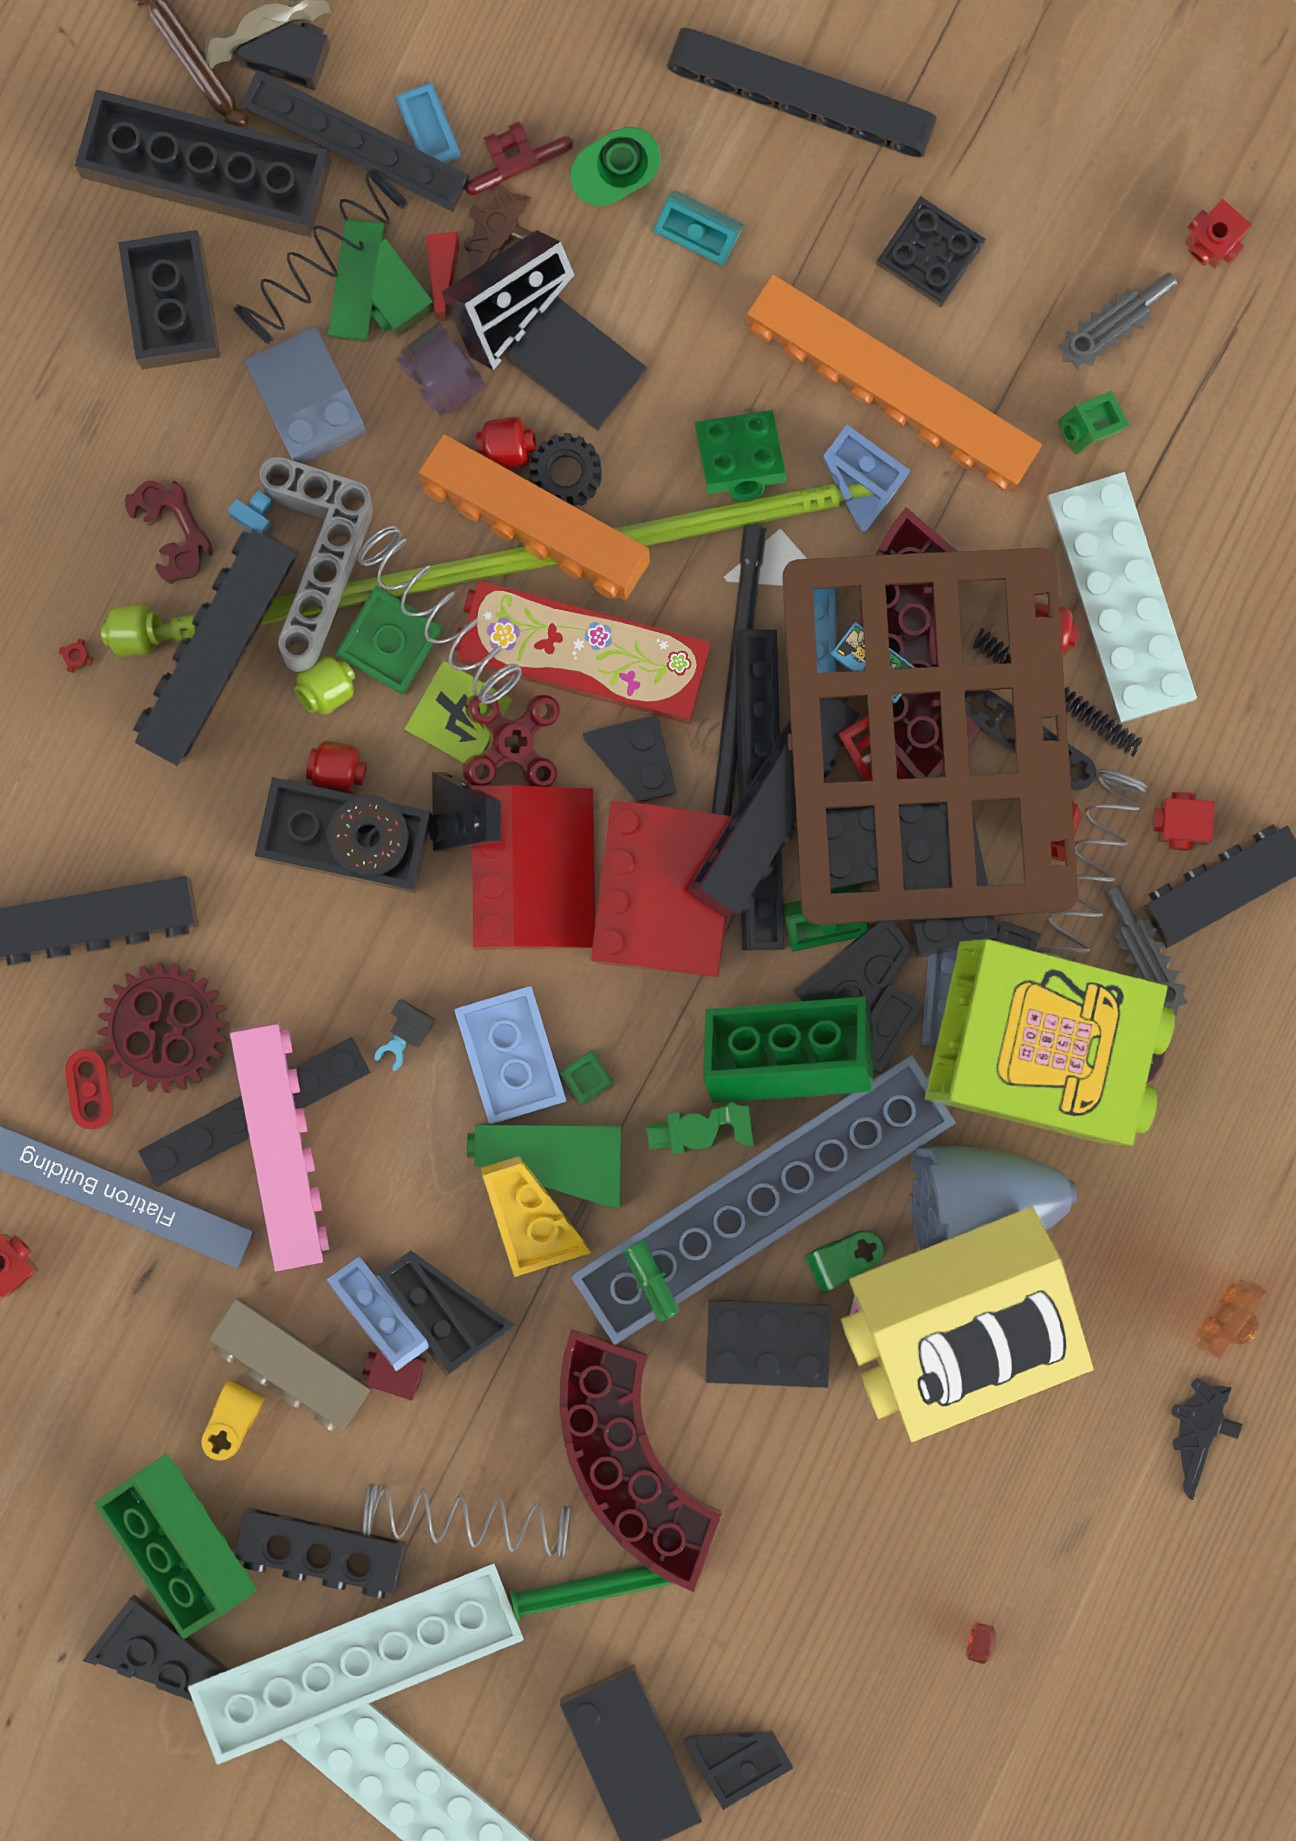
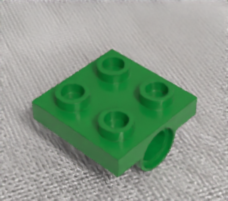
M773 410L695 422L707 494L729 491L731 498L734 500L746 502L760 497L764 492L765 485L786 482V472Z

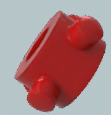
M78 639L77 643L60 647L59 654L63 655L64 661L68 664L66 669L68 672L74 673L75 669L82 668L86 664H92L93 658L89 657V653L84 647L86 641Z

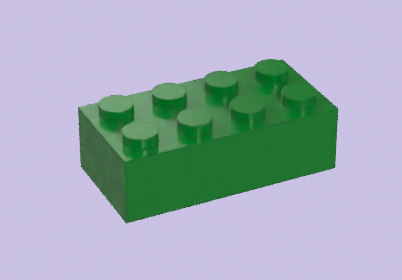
M866 997L705 1009L703 1079L712 1103L872 1092L873 1020Z
M168 1454L163 1455L93 1503L182 1639L187 1638L224 1615L257 1591L250 1580L248 1572L241 1566L229 1548L225 1537L217 1530L206 1513L204 1505L196 1498L183 1478L181 1470L173 1463Z

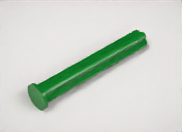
M641 1566L516 1593L515 1589H510L516 1621H521L520 1616L669 1586L672 1583L649 1570L648 1567Z

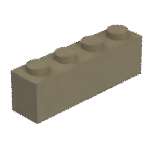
M242 1298L235 1299L208 1339L216 1344L213 1351L232 1364L238 1359L250 1367L246 1373L251 1378L264 1386L272 1382L283 1391L280 1397L298 1409L304 1404L315 1411L316 1415L313 1419L330 1431H334L336 1427L341 1430L346 1429L373 1389L366 1386V1382Z

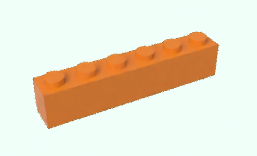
M445 434L442 435L418 472L423 492L431 499L443 503L444 500L457 506V511L465 518L473 522H477L478 519L491 525V530L502 539L511 541L514 538L525 544V549L534 557L545 560L548 557L560 564L559 568L568 576L574 579H579L582 576L594 583L593 587L608 598L613 599L617 596L626 601L650 564L649 548Z

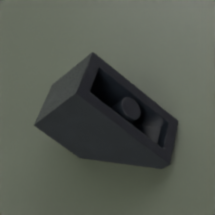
M305 22L301 23V26L288 23L240 47L237 58L240 66L255 72L258 69L274 78L316 91L330 50L328 36L323 34L324 31L320 27Z

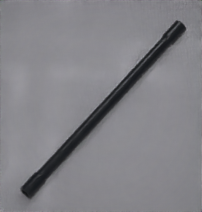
M743 526L740 551L741 568L711 810L712 814L731 816L738 761L735 630L753 629L760 568L764 560L767 528L760 526Z

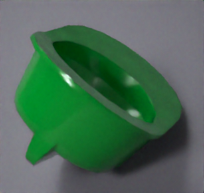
M623 127L608 133L585 147L576 156L570 171V182L573 191L581 201L592 206H607L619 201L643 187L655 177L660 168L661 160L658 143L650 133L636 127Z

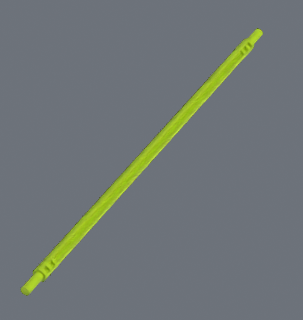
M834 483L614 529L644 546L836 508L839 507L840 502H845V499L839 487H836ZM859 483L847 485L853 497L852 499L873 495L872 492ZM525 547L432 565L425 575L412 584L407 595L556 565L558 563L548 557L545 560L538 559L531 555ZM422 568L380 576V579L388 587L397 586L411 580ZM377 577L347 583L337 609L365 604L376 585L379 586ZM407 586L384 590L395 597L403 596ZM296 593L275 597L260 625L286 620ZM314 606L309 607L302 616L321 613L322 609ZM196 614L172 618L171 623L153 627L155 636L162 635L163 641L175 638V641L179 642L187 637L192 639L198 628L192 625Z

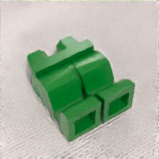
M734 1102L712 1109L708 1119L697 1113H690L681 1118V1113L677 1112L667 1114L668 1122L646 1125L649 1149L671 1147L672 1154L686 1153L685 1146L695 1150L713 1147L719 1128L722 1125L732 1126L735 1133L734 1139L742 1145L754 1146L749 1106H740Z

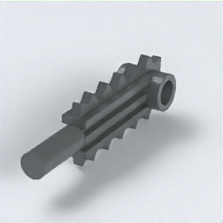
M1168 272L1140 294L1137 291L1131 292L1128 288L1125 290L1124 295L1116 293L1115 305L1103 304V315L1091 312V324L1079 321L1078 333L1067 331L1066 341L1058 345L1065 353L1063 362H1072L1077 370L1083 364L1094 366V354L1106 357L1107 345L1118 347L1119 336L1131 338V326L1143 329V322L1151 320L1149 306L1177 286L1175 277Z
M1119 885L1109 889L1105 894L1123 927L1119 929V933L1114 938L1120 942L1118 949L1130 952L1125 963L1137 966L1132 977L1168 986L1164 1006L1171 1008L1174 1015L1177 1016L1179 1006L1188 1003L1183 996L1186 986L1174 983L1179 971L1167 969L1172 957L1160 955L1164 943L1152 940L1157 928L1150 927V919H1136Z

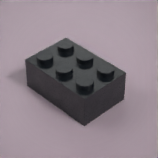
M198 230L118 242L135 357L142 370L220 358L204 246Z
M708 1299L706 1383L828 1388L831 1305Z

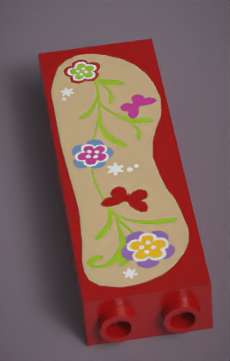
M478 581L476 590L469 589L463 612L469 613L467 624L473 619H478V622L460 638L454 651L459 652V663L473 665L486 658L496 647L502 646L501 651L491 658L483 669L497 672L507 665L518 664L522 670L520 676L522 680L690 724L711 642L483 581ZM459 627L457 633L461 632L463 628ZM511 671L506 675L512 677L515 671Z

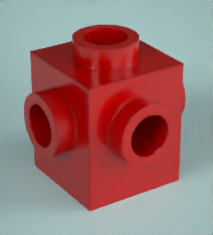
M1222 198L1209 214L1201 210L1187 227L1191 234L1185 244L1190 247L1188 251L1197 262L1205 266L1209 264L1215 269L1222 260L1230 264L1245 246L1240 241L1247 234L1252 224Z
M0 1234V1257L2 1256L5 1259V1267L3 1269L0 1267V1296L2 1298L9 1297L39 1270L28 1258V1255L32 1253L31 1250L17 1235L11 1238L8 1234Z

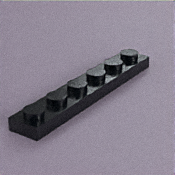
M258 69L240 105L370 171L371 168L376 169L386 179L454 212L465 189V185L470 178L468 174Z
M353 1037L294 1067L297 1071L300 1092L293 1093L296 1109L306 1108L371 1073ZM242 1096L138 1151L156 1187L250 1138Z

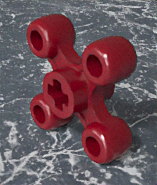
M475 694L471 695L466 701V714L470 720L487 728L490 734V743L484 752L472 755L465 761L462 769L465 780L473 786H487L495 779L500 765L505 762L514 761L522 768L527 784L540 787L551 786L557 777L556 766L548 758H543L533 749V736L540 728L550 726L557 721L560 714V707L557 701L548 695H536L527 703L526 711L520 718L508 720L501 714L497 700L486 704V712L480 715L478 705L481 703V700ZM545 704L547 713L544 717H540L539 708ZM518 736L517 744L505 745V737ZM482 764L484 772L482 776L477 778L475 768ZM542 766L544 768V775L538 780L536 770Z

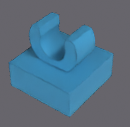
M259 490L254 494L248 506L235 499L227 511L231 519L249 531L259 528L269 533L273 528L269 520L264 518L272 507L273 502L271 498Z

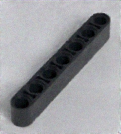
M681 28L679 30L666 66L668 70L683 78L912 157L920 158L925 155L937 121L934 114L922 108L690 28Z

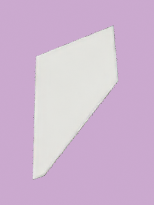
M781 528L766 540L764 560L760 568L759 584L783 586L782 574L785 566L792 560L807 559ZM738 564L724 576L727 582H739L741 564Z

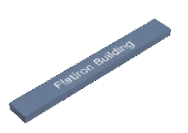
M0 1125V1170L237 1269L240 1267L255 1231Z

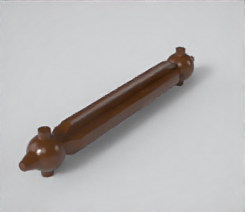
M135 0L139 6L142 4L149 5L151 18L214 110L225 116V123L248 129L247 116L250 114L249 110L246 108L243 110L236 109L234 96L213 67L210 71L205 61L204 52L170 3L166 0Z

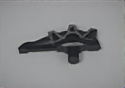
M1199 1378L1191 1383L1196 1393L1187 1401L1185 1406L1174 1404L1171 1409V1414L1180 1419L1179 1437L1173 1439L1172 1445L1175 1450H1180L1185 1477L1183 1490L1190 1500H1194L1214 1437L1220 1433L1238 1439L1242 1428L1241 1423L1223 1418V1407L1228 1401L1232 1387L1209 1386Z

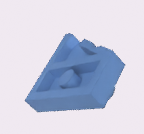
M847 424L823 455V461L836 486L842 492L845 503L857 527L865 535L910 475L911 471ZM859 483L872 492L873 495L852 499L853 497L847 485Z

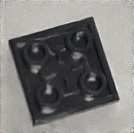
M920 196L877 259L876 265L942 307L984 246L986 239Z

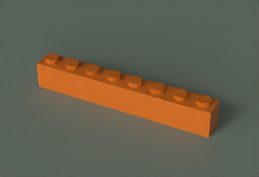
M774 274L747 313L746 323L751 326L749 330L756 337L765 342L773 339L784 346L782 351L789 358L801 364L806 360L818 368L816 373L821 378L834 385L839 381L852 389L850 395L857 401L867 406L874 403L885 410L883 415L889 421L900 427H903L905 424L918 431L917 437L922 442L933 448H937L938 445L942 446L952 453L950 458L954 462L969 470L972 466L986 474L984 477L985 481L1001 491H1004L1005 488L1011 491L1015 490L1043 445Z

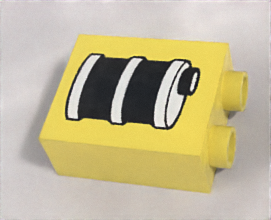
M1033 1206L849 1279L860 1311L841 1318V1324L858 1365L876 1358L879 1363L878 1367L860 1373L865 1390L878 1419L896 1412L899 1413L911 1442L1094 1370L1060 1257Z

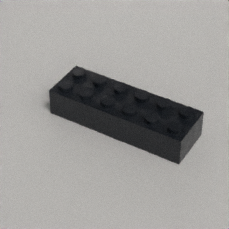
M96 90L75 167L81 177L87 180L311 237L329 173L331 159L328 150Z
M259 528L252 529L250 533L242 532L231 551L232 554L237 556L231 568L223 567L211 587V589L217 591L212 603L206 602L201 605L192 622V625L198 627L192 639L187 637L181 641L172 660L178 663L172 674L169 672L164 674L153 692V695L158 698L154 708L148 707L147 710L144 709L133 728L135 732L139 733L134 743L176 766L183 763L300 554V551Z

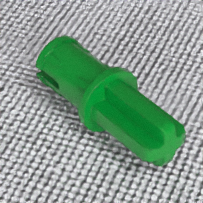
M643 1240L623 1250L622 1253L625 1255L639 1283L636 1285V1288L642 1289L657 1320L661 1322L675 1316L679 1312V1308L663 1279V1276L666 1274L664 1271L660 1273L646 1245V1241Z

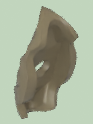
M293 0L287 6L279 3H270L248 12L234 31L227 33L212 31L209 34L205 43L206 64L211 71L216 64L230 61L240 47L288 23L312 22L324 13H332L331 7L325 0Z

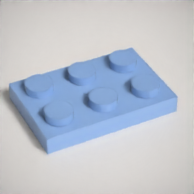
M532 986L454 1009L489 1125L567 1102Z

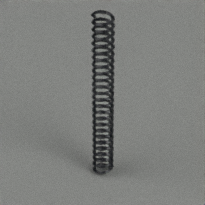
M980 628V632L973 644V649H977L982 644L979 650L980 654H983L988 649L986 658H990L995 653L993 663L998 662L1002 657L999 664H1010V655L1008 656L1009 646L1002 650L1004 641L996 645L997 637H993L989 641L991 632H987L982 637L984 628ZM1064 688L1065 704L1068 702L1066 713L1070 712L1075 706L1071 714L1072 718L1080 713L1078 722H1082L1087 717L1084 723L1085 727L1094 721L1091 731H1095L1101 725L1098 730V736H1101L1107 730L1104 740H1108L1114 734L1111 745H1114L1121 738L1117 749L1123 748L1128 742L1124 749V754H1128L1135 746L1131 757L1135 756L1141 745L1142 737L1135 739V732L1128 735L1129 728L1121 731L1122 723L1114 727L1116 720L1111 719L1108 722L1109 714L1104 715L1102 718V710H1098L1094 714L1096 705H1092L1088 709L1089 700L1081 705L1083 697L1079 696L1075 699L1076 691L1068 695L1070 688Z

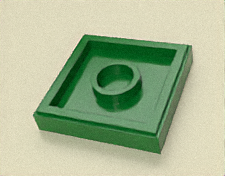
M376 585L336 650L335 655L399 694L404 695L435 644L427 641L425 637V625L428 616H408L403 614L401 600ZM404 602L406 611L410 613L420 612ZM431 619L428 627L429 637L437 640L444 626Z

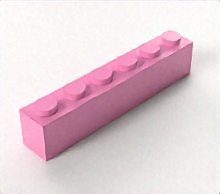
M279 1020L233 1028L230 1031L274 1269L275 1271L323 1263V1251L330 1250L326 1226L318 1227L315 1212L322 1211L319 1188L310 1187L308 1172L315 1171L311 1147L303 1148L301 1133L308 1132L304 1108L296 1109L293 1093L300 1092L296 1068L288 1069L286 1054L293 1052L289 1029L281 1030Z

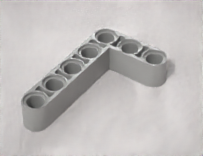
M273 457L265 461L260 468L259 476L264 494L271 498L274 504L325 520L278 642L284 664L292 671L304 672L312 668L318 660L371 523L373 507L369 490L360 482L284 457ZM282 475L289 478L281 486L270 484V481L276 476ZM318 487L326 490L325 494L320 498H310L307 496L308 492L313 488ZM351 500H360L364 503L358 510L351 511L344 508L346 503ZM339 535H345L350 538L349 542L344 546H334L330 543L333 538ZM324 571L336 573L335 578L330 582H320L316 579ZM314 606L322 609L321 614L316 618L309 619L302 616L309 607ZM300 642L308 645V649L303 654L293 655L288 652L295 643Z

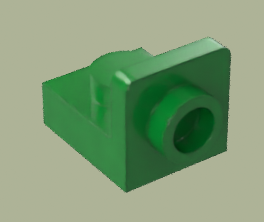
M1112 391L1074 406L1058 419V425L1061 428L1063 438L1069 444L1074 454L1081 453L1092 444L1116 435L1130 426Z

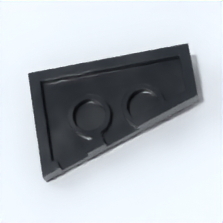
M432 772L433 818L430 821L429 835L433 841V851L449 852L501 842V801L481 790L469 788L468 783L462 780L452 779L453 775L447 772Z
M893 921L876 922L795 987L793 991L801 1001L866 997L871 1013V1008L884 988H887L913 946Z
M135 1594L128 1600L82 1660L93 1665L101 1664L117 1670V1674L128 1678L136 1677L155 1684L158 1689L193 1701L188 1686L230 1670L189 1637L182 1639L173 1624Z

